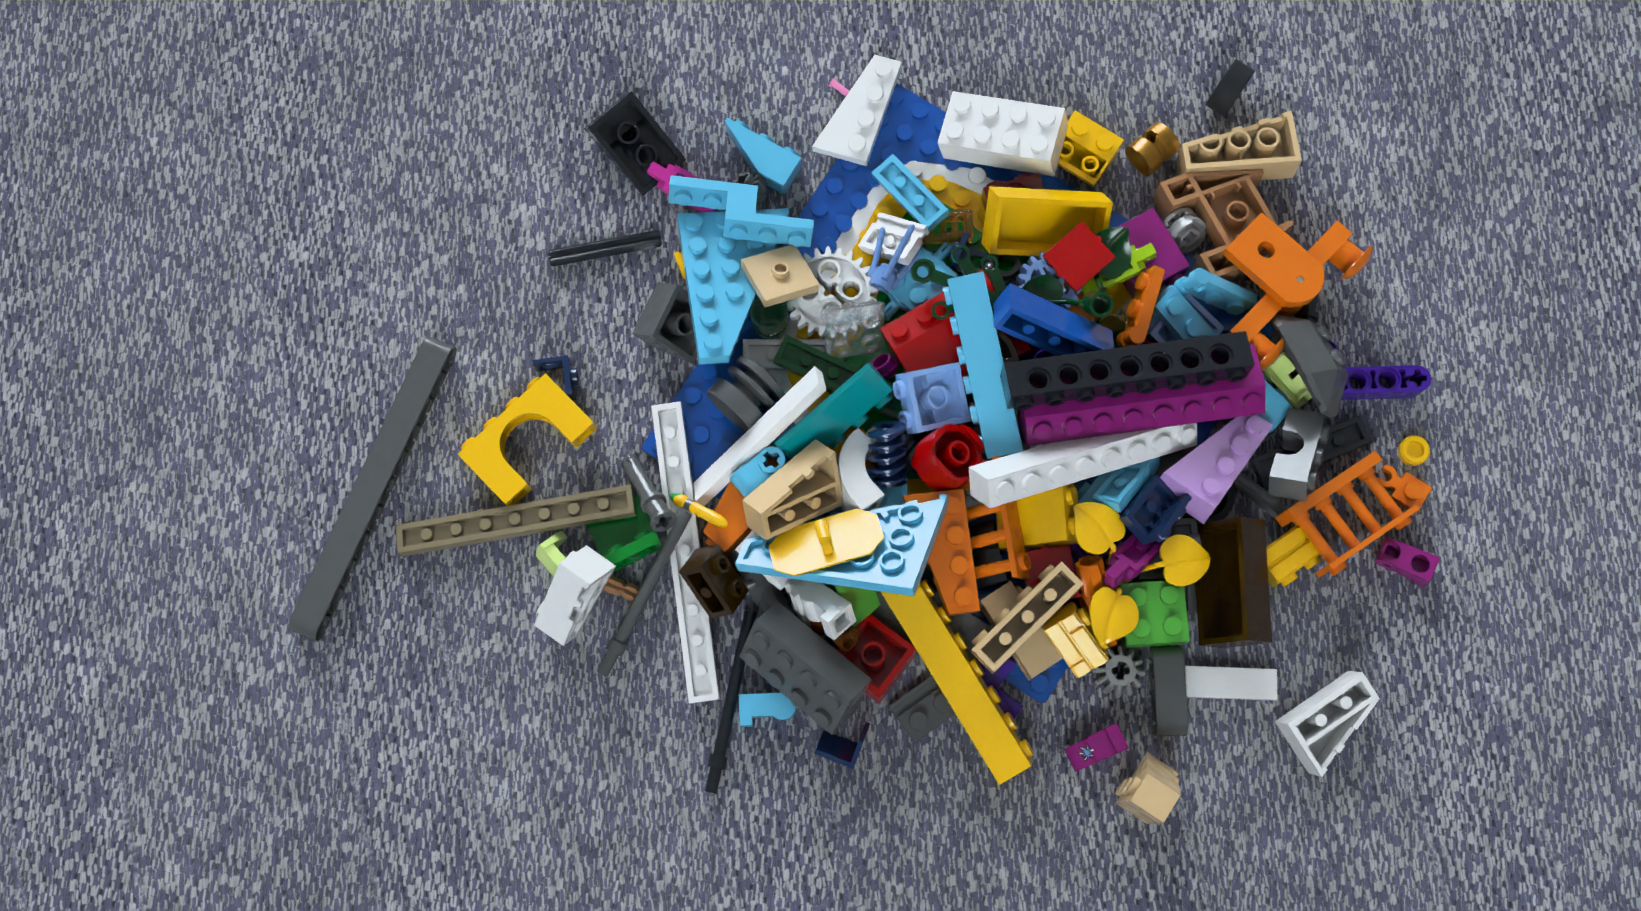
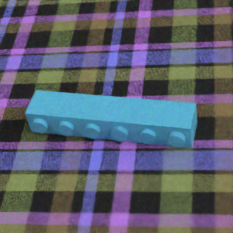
M984 271L947 279L949 286L944 287L943 291L946 304H953L955 316L949 318L953 335L959 334L962 346L956 347L960 365L966 364L969 376H964L963 381L966 394L973 393L975 405L969 406L973 424L979 423L982 435H979V438L984 446L982 453H986L987 459H990L994 456L1000 457L1021 452L1023 447L1014 408L1007 409L1000 374L1004 362L997 330L994 328V316Z

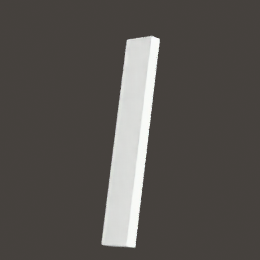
M814 366L693 483L696 502L704 506L730 482V477L736 470L748 463L774 441L826 391L822 371Z

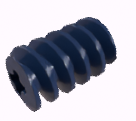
M900 421L876 422L873 424L876 430L867 433L869 438L876 439V442L868 444V449L877 451L876 454L868 456L869 461L877 462V465L869 468L870 473L878 474L877 477L871 478L876 486L881 487L903 486L907 483L905 479L908 477V472L904 469L907 466V459L904 457L907 449L903 445L906 442V436L903 434L906 430V425Z

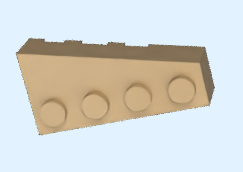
M1292 110L1282 113L1280 117L1273 119L1268 117L1258 120L1257 124L1244 128L1242 126L1232 128L1230 132L1221 135L1216 133L1183 143L1176 159L1178 176L1184 173L1262 169L1264 174L1261 180L1293 178L1302 159Z

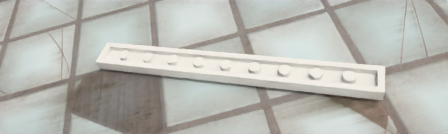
M681 401L653 405L651 408L662 493L667 500L666 505L668 509L675 512L676 517H678L681 509L692 514L670 557L689 704L720 700L710 617L679 573L695 549L701 548L697 516L685 508L677 507L670 499L671 493L684 494L689 499L695 501L683 407Z

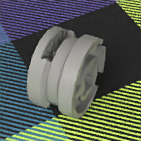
M1188 207L1172 212L1163 222L1182 254L1197 248L1207 235L1205 231L1207 226L1204 221L1198 217L1193 209Z

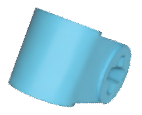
M770 446L764 448L748 463L736 470L730 477V482L745 498L787 463L784 453L778 447ZM769 458H772L774 461L777 460L779 465L775 468L772 465L769 466L767 460Z

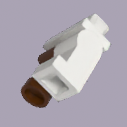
M790 578L784 584L786 592L792 600V609L797 614L798 619L809 628L812 627L815 633L819 636L825 633L843 651H849L857 644L859 631L851 626L856 622V618L849 601L823 583Z

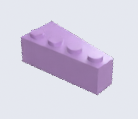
M1257 414L1236 417L1167 469L1160 478L1176 496L1188 493L1191 500L1185 507L1187 509L1186 513L1204 524L1273 425Z

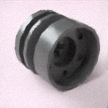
M740 355L735 360L738 368L730 366L727 369L734 382L730 383L723 378H718L706 391V395L731 422L747 432L763 416L759 407L761 406L769 411L775 405L773 400L778 402L785 393L775 378L765 368L748 357Z

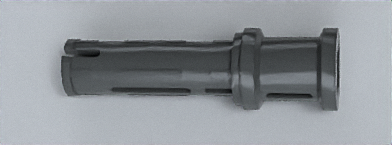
M634 454L628 455L632 465H629L627 459L624 458L621 461V467L625 470L641 498L640 508L642 512L650 517L651 528L656 532L670 529L677 520L675 512L668 509L665 495L660 491H656L639 457Z

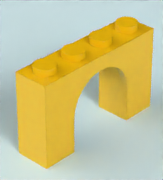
M546 373L541 378H534L520 397L512 398L506 404L505 411L498 417L489 419L484 424L483 431L476 437L467 439L462 444L461 451L458 453L462 460L506 506L517 504L532 490L526 481L509 465L506 459L505 444L509 434L515 427L530 420L545 421L554 426L575 449L597 430L594 422Z

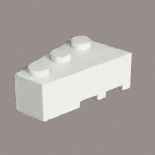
M587 545L577 552L572 551L565 560L559 563L547 595L537 610L538 617L534 626L562 646L567 644L579 633L616 565Z
M1347 671L1277 719L1275 723L1307 772L1323 777L1328 770L1326 767L1334 756L1342 751L1348 737L1354 729L1357 730L1380 698L1363 672Z

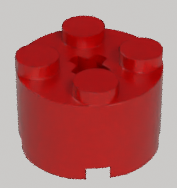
M952 423L946 424L926 435L918 442L914 455L911 458V464L924 483L935 492L950 491L970 482L969 467L985 462L982 459L984 446L979 436L970 427L963 424L959 426L952 425Z

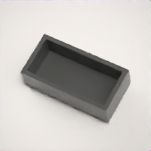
M778 601L755 620L739 656L750 668L757 671L771 686L777 688L796 707L802 709L815 720L817 725L824 728L831 735L854 714L872 681L869 676Z

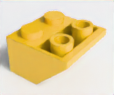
M1074 111L1068 120L1069 125L1057 166L1094 187L1118 155L1124 139L1081 113Z

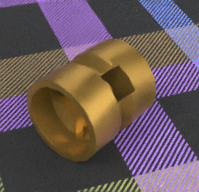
M1160 122L1150 126L1143 133V138L1135 139L1125 149L1128 161L1144 176H1151L1162 166L1163 161H1168L1180 150V143L1176 135L1169 127Z

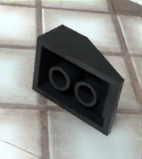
M632 91L622 96L584 128L597 146L642 196L659 182L647 174V170L652 162L667 168L668 164L679 166L686 160Z

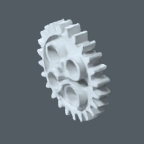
M829 246L826 247L825 254L821 255L820 251L816 248L814 251L815 257L811 258L805 253L804 260L820 283L819 292H816L817 296L813 299H806L802 296L789 300L785 304V310L793 311L790 314L791 321L800 319L797 324L799 330L805 326L808 327V336L818 331L819 339H823L825 333H829L831 341H834L836 333H840L842 338L846 339V330L850 329L851 332L856 334V324L858 323L865 327L867 321L864 316H873V310L870 307L877 305V299L871 296L877 295L878 290L869 284L871 278L867 277L870 266L861 268L863 264L862 257L853 261V251H850L846 256H842L841 247L837 249L836 254H831ZM830 269L835 271L837 275L829 279L823 277L822 273ZM847 288H854L859 293L855 297H848L843 292ZM825 290H826L827 292H829V293L833 292V290H834V291H835V297H834L832 294H830V295H828V296L826 297V296H825ZM842 304L850 307V310H845ZM827 309H835L839 312V315L835 318H828L823 313Z

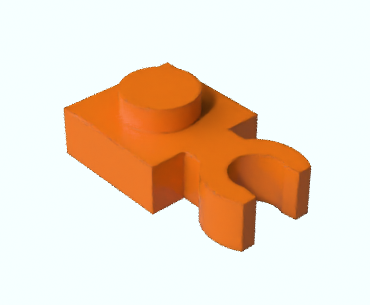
M1384 465L1381 470L1388 474L1389 480L1383 481L1379 477L1377 479L1385 489L1389 488L1392 490L1390 494L1392 499L1406 509L1411 508L1415 504L1420 509L1432 487L1408 472L1403 473L1400 478L1392 466Z

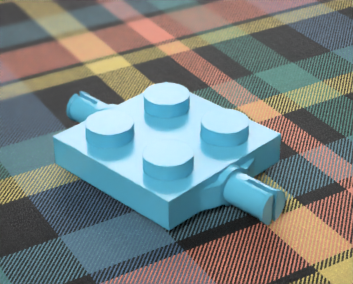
M945 241L935 253L927 251L922 246L917 252L920 255L919 259H928L933 262L936 270L958 277V274L946 266L943 261L949 255L952 248L950 244L948 246V242ZM897 262L894 267L897 269L896 275L905 266L904 264ZM919 267L917 274L924 278L928 275V271L925 267ZM910 269L901 279L896 290L891 289L890 293H885L889 297L890 302L880 314L889 321L899 309L909 312L944 292V286L931 281L926 284H919L912 279Z

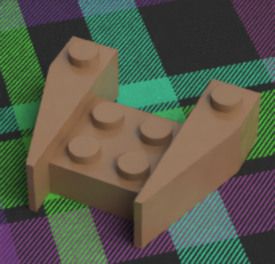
M1262 169L1184 173L1159 183L1152 201L1162 219L1165 220L1172 212L1180 208L1188 207L1193 209L1206 224L1207 228L1205 230L1215 246V249L1199 255L1192 271L1202 268L1232 283L1244 275L1241 270L1222 255V252L1261 212L1277 225L1256 189L1264 174ZM1290 220L1277 226L1288 234L1294 223ZM1258 247V252L1261 256L1265 257L1270 253L1266 248Z

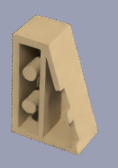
M815 439L746 496L742 502L747 527L763 539L768 540L844 505L836 452Z
M1146 752L1133 775L1128 780L1124 778L1118 786L1115 794L1119 797L1115 803L1146 824L1164 823L1181 796L1180 786L1178 785L1179 778H1177L1179 773Z

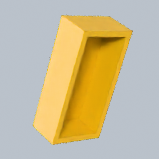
M989 186L981 243L989 254L1039 256L1041 252L1046 253L1081 221L1094 234L1109 228L1113 202L1102 192Z

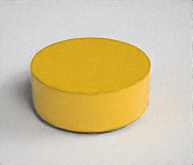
M1411 435L1399 443L1397 452L1403 463L1409 466H1417L1427 460L1430 454V447L1424 438Z

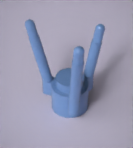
M910 224L889 264L881 263L880 267H878L886 231L884 227L880 228L872 264L867 273V276L871 278L869 284L875 289L884 293H890L891 289L896 290L901 279L919 259L920 255L916 253L909 266L905 265L896 275L897 269L894 267L915 229L914 224Z

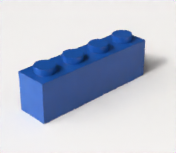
M1011 283L993 303L994 328L1053 355L1059 356L1114 348L1112 330Z

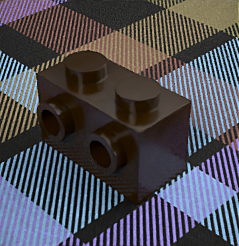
M718 544L695 549L679 571L710 619L733 614L749 591Z

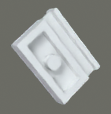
M879 212L877 215L879 219L876 223H872L858 246L862 252L874 255L880 228L884 227L886 231L880 257L891 260L910 224H914L915 229L898 260V263L909 266L923 244V237L925 235L928 236L930 233L928 228L923 224Z

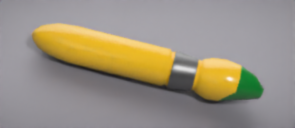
M670 494L671 501L677 507L685 508L715 526L726 527L728 525L727 520L722 515L689 499L686 495Z

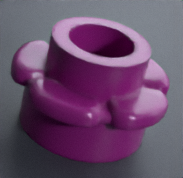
M882 353L871 362L885 380L890 379L897 372L898 361L890 353Z

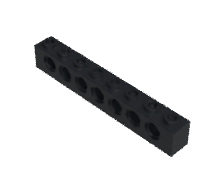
M1243 331L1006 362L1003 364L1000 378L1007 409L1016 408L1022 411L1041 404L1058 406L1065 401L1071 400L1089 402L1101 396L1119 398L1131 392L1149 394L1161 388L1179 390L1186 385L1198 384L1199 386H1209L1221 380L1239 382L1248 376L1255 363L1247 333ZM1212 358H1218L1223 364L1215 363ZM1182 362L1190 363L1193 368L1185 367ZM1152 366H1159L1163 372L1155 371ZM1121 370H1129L1134 376H1126ZM1091 374H1099L1104 380H1096ZM1067 377L1074 384H1065L1060 378ZM1037 381L1042 384L1043 388H1035L1030 382Z

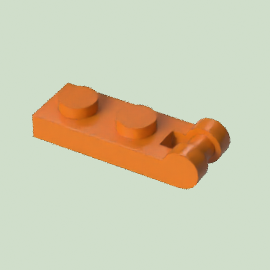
M1154 265L1137 276L1134 285L1136 293L1134 299L1129 303L1126 312L1128 320L1125 330L1116 337L1119 347L1138 345L1145 340L1165 269Z

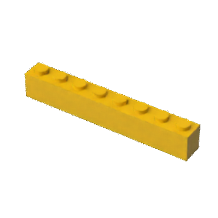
M920 580L915 596L881 592L998 784L1001 785L1031 767L1033 763L1031 757L1034 756L1031 746L1026 739L1022 741L1019 739L1015 732V729L1018 728L1015 720L1009 712L1004 714L998 705L1001 702L1000 696L992 685L987 687L981 676L985 675L981 665L976 659L971 660L965 651L968 648L965 639L959 632L956 634L953 632L948 624L952 619L947 615L944 606L938 607L932 598L936 594L928 580Z

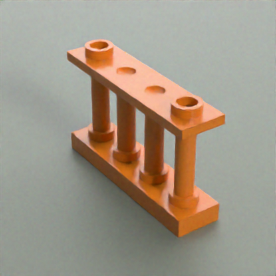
M1373 451L1309 494L1306 501L1297 502L1275 518L1282 528L1290 522H1293L1295 526L1299 525L1326 561L1327 565L1316 572L1318 577L1328 572L1332 576L1336 575L1348 567L1345 562L1347 559L1393 527L1399 531L1413 521L1410 516L1419 510L1415 504L1402 512L1374 475L1376 471L1373 466L1382 461V458L1376 451ZM1356 478L1360 482L1364 480L1392 520L1381 527L1353 490L1354 485L1351 481ZM1335 492L1339 497L1342 495L1371 535L1359 542L1331 504L1333 500L1330 495ZM1312 507H1315L1317 511H1322L1348 546L1349 550L1337 557L1309 519L1311 515L1308 510Z
M994 456V457H992V460L997 459V458H1001V457H999V456ZM970 482L954 490H968L970 489ZM1017 501L989 508L983 503L967 507L968 520L1001 511L1004 529L970 537L971 547L976 549L1006 541L1009 557L1006 560L974 567L976 579L1011 571L1014 578L1030 579L1031 561L1029 555L1025 552Z

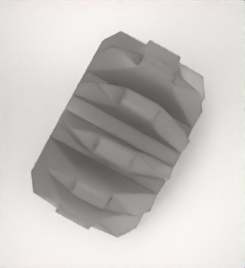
M1120 645L1116 647L1115 654L1110 648H1107L1108 661L1102 664V667L1092 669V673L1101 674L1102 676L1094 681L1095 685H1100L1103 682L1106 684L1102 691L1103 694L1107 695L1114 688V698H1120L1122 690L1127 696L1133 695L1132 687L1139 689L1142 686V683L1135 677L1145 676V671L1136 670V666L1142 664L1143 661L1141 658L1134 662L1131 660L1135 652L1134 650L1130 649L1124 656L1123 647ZM1117 665L1122 666L1120 670H1125V675L1119 679L1115 678L1117 674H1112V669L1117 667Z

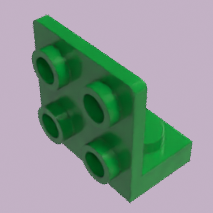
M638 495L634 496L637 516L586 525L600 555L616 565L613 573L660 550L663 546L657 532L650 526L648 514L642 512L640 508L641 499Z

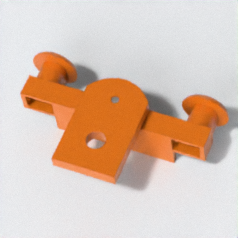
M1261 212L1222 252L1223 256L1266 292L1262 299L1229 332L1246 331L1249 344H1253L1256 348L1262 371L1270 367L1281 355L1285 346V339L1282 338L1275 345L1260 331L1276 314L1293 315L1303 305L1308 304L1317 296L1324 283L1323 265L1329 260L1344 273L1340 278L1348 279L1359 273L1369 262L1373 253V246L1370 245L1363 252L1349 240L1353 233L1338 220L1306 251ZM1258 247L1266 248L1270 252L1271 257L1265 258L1261 256L1258 252Z

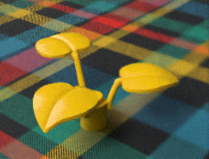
M1083 502L1074 505V535L1077 543L1084 551L1095 555L1103 554L1110 548L1108 559L1105 560L1107 565L1112 553L1116 552L1114 542L1121 540L1125 535V526L1119 519L1120 515L1112 508L1101 503ZM1173 535L1167 538L1160 546L1159 554L1162 561L1149 564L1142 572L1164 567L1163 576L1167 583L1179 587L1187 586L1197 582L1207 572L1210 565V556L1193 538L1186 535ZM1105 566V571H1107L1110 567ZM1125 578L1115 589L1112 590L1108 587L1100 588L1091 598L1089 606L1090 622L1095 638L1100 645H1106L1128 635L1138 624L1139 610L1136 602L1129 596L1121 595L1122 589L1120 585L1129 582Z

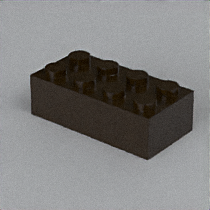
M1239 516L1197 524L1201 546L1210 556V565L1207 572L1196 582L1199 646L1228 648L1272 643L1265 520Z

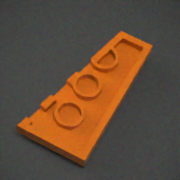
M964 489L903 495L902 500L904 504L913 500H917L919 504L940 499L939 494L948 495L949 505L927 562L948 616L979 612L980 606Z

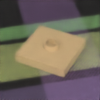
M788 245L741 259V268L765 308L819 292L820 284L795 246Z

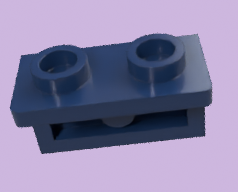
M1158 475L1149 477L1119 519L1143 545L1155 541L1159 543L1171 534L1172 530L1170 528L1174 522L1186 513L1187 509L1185 507L1191 500V497L1188 493L1176 496Z

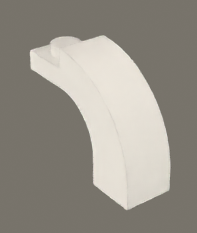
M872 427L865 434L859 428L853 431L844 442L837 458L844 504L841 508L844 512L856 508L871 512L870 510L879 508L885 495L870 479L865 469V461L868 460V456L877 453L875 450L868 449V444L876 442V439L867 436V433L876 430V427Z

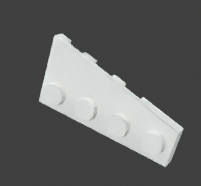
M878 55L873 56L813 144V152L867 166L902 68L901 61Z

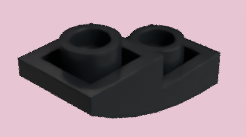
M993 520L969 526L970 537L997 531V526ZM998 543L972 549L974 567L1005 560ZM1005 572L976 579L978 588L984 590L1009 582L1008 573Z

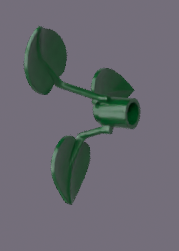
M1111 227L1095 234L1096 236H1101V242L1115 256V259L1094 276L1098 290L1087 292L1082 300L1062 298V284L1055 277L1049 275L1035 276L1027 281L1021 289L1062 307L1061 304L1083 307L1085 312L1096 316L1094 319L1095 323L1112 330L1114 348H1120L1117 345L1116 337L1125 330L1126 325L1117 316L1108 315L1113 309V299L1109 294L1105 293L1106 287H1103L1099 274L1107 279H1114L1127 271L1131 262V246L1129 242V229L1127 227Z

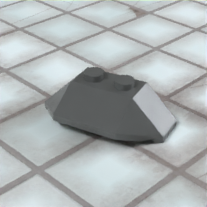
M1276 314L1269 321V324L1279 341L1282 338L1285 339L1284 349L1321 414L1334 418L1338 414L1348 378V373L1343 366L1346 364L1344 356L1337 348H1332L1329 343L1332 337L1323 324L1317 325L1308 319Z

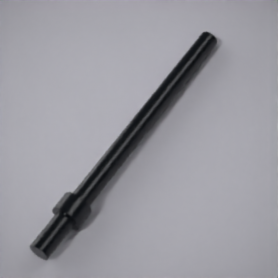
M744 611L714 752L709 755L707 766L710 767L705 792L717 794L721 772L726 769L728 758L725 757L745 667V661L739 656L755 622L756 613Z

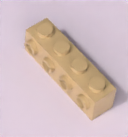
M1062 561L1056 567L1050 564L1038 576L1041 582L1034 589L1030 586L1026 587L1016 597L1019 603L1011 611L1006 607L994 619L997 625L989 633L984 629L971 641L974 645L971 653L992 674L1084 585Z

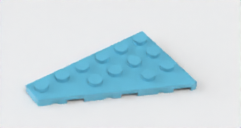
M789 208L756 210L755 213L789 217ZM726 211L677 214L679 239L699 365L729 363L735 344L738 342L742 327L748 318L756 296L754 288L741 268V259L774 250L777 246L776 243L743 239L736 240L723 237Z
M939 494L940 499L919 504L917 500H913L903 505H892L870 510L871 513L877 514L884 535V539L870 555L794 577L774 570L768 546L777 536L768 540L758 536L745 540L735 562L737 570L915 596L949 505L948 495Z

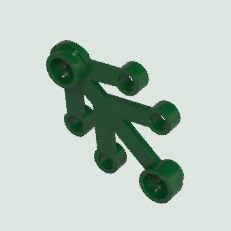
M957 245L951 252L952 260L960 265L964 275L977 273L970 259L969 248L965 245ZM957 249H963L966 252L965 259L960 260L956 257ZM987 255L981 259L979 267L981 271L989 275L995 290L988 289L994 316L993 303L1007 286L998 269L999 262L997 258L993 255ZM928 259L917 260L912 265L910 271L912 279L919 284H926L931 281L948 287L947 279L955 278L936 270L933 262ZM986 259L993 261L994 268L992 270H987L984 267ZM919 267L927 269L928 275L926 277L918 276L917 269ZM943 301L936 302L931 308V315L936 320H943L948 317L949 313L954 311L953 304L947 305ZM942 305L945 308L946 313L944 316H938L935 313L936 306Z

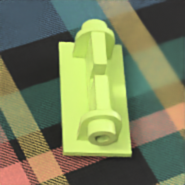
M1284 351L1262 373L1269 382L1274 383L1287 396V401L1298 409L1306 404L1312 396L1299 374L1294 378L1290 375L1296 368Z

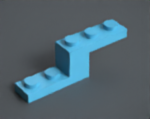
M670 176L668 203L726 210L723 237L736 240L743 239L785 244L795 247H810L814 220L755 213L758 186Z

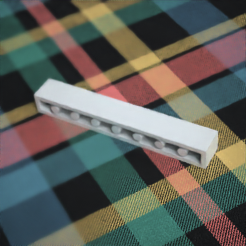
M1197 423L1054 442L970 466V495L987 507L993 508L1197 445Z

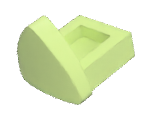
M563 531L538 545L536 550V557L553 577L559 563L566 559L558 549L568 538Z

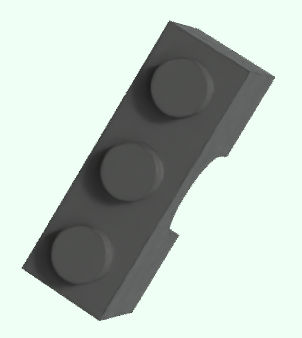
M1288 409L1282 430V449L1296 453L1291 455L1275 454L1269 475V495L1306 501L1309 490H1315L1318 472H1314L1315 467H1321L1324 449L1320 448L1322 444L1328 443L1330 427L1325 426V415L1313 411Z

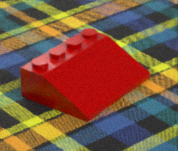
M984 273L987 289L995 291L990 279ZM944 292L880 328L887 348L893 357L896 358L898 365L904 373L959 362L956 347L962 346L959 334L953 335L949 318L955 316V312L949 313L948 317L943 320H936L931 315V308L936 302H946ZM938 305L935 308V313L938 316H944L946 310L942 305ZM1003 332L1015 346L1019 358L1031 352V347L1027 342ZM966 364L960 365L963 379L964 376L969 375Z

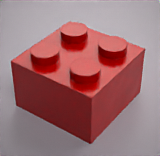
M870 614L855 627L859 631L857 644L849 651H843L840 648L837 651L872 679L865 694L880 704L914 659L916 649L912 644Z

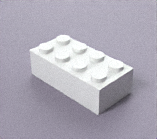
M953 91L938 139V146L945 159L1054 176L1069 124L1065 108Z

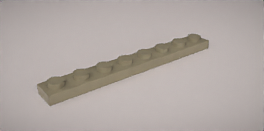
M630 484L396 525L398 554L403 557L635 517L637 515L634 490Z

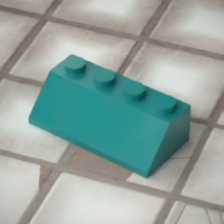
M869 362L774 444L790 459L815 439L825 446L830 445L834 449L847 438L843 434L844 431L851 425L857 429L869 419L866 413L875 406L879 410L892 399L889 393L893 389Z

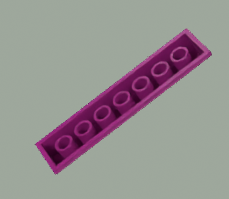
M1250 344L1255 365L1248 376L1242 381L1228 382V380H1221L1209 386L1191 384L1179 390L1161 388L1149 394L1131 392L1119 398L1101 396L1089 402L1071 400L1065 401L1058 406H1047V404L1035 405L1028 410H1018L1019 434L1027 446L1263 414L1265 413L1266 384L1256 348L1253 344ZM1212 358L1215 363L1223 364L1218 358ZM1182 362L1185 367L1193 368L1190 363ZM1152 366L1155 371L1163 372L1159 366ZM1121 370L1126 376H1134L1129 370ZM1091 374L1096 380H1104L1099 374ZM1067 377L1060 378L1065 384H1074ZM1037 381L1030 382L1035 388H1043L1042 384Z

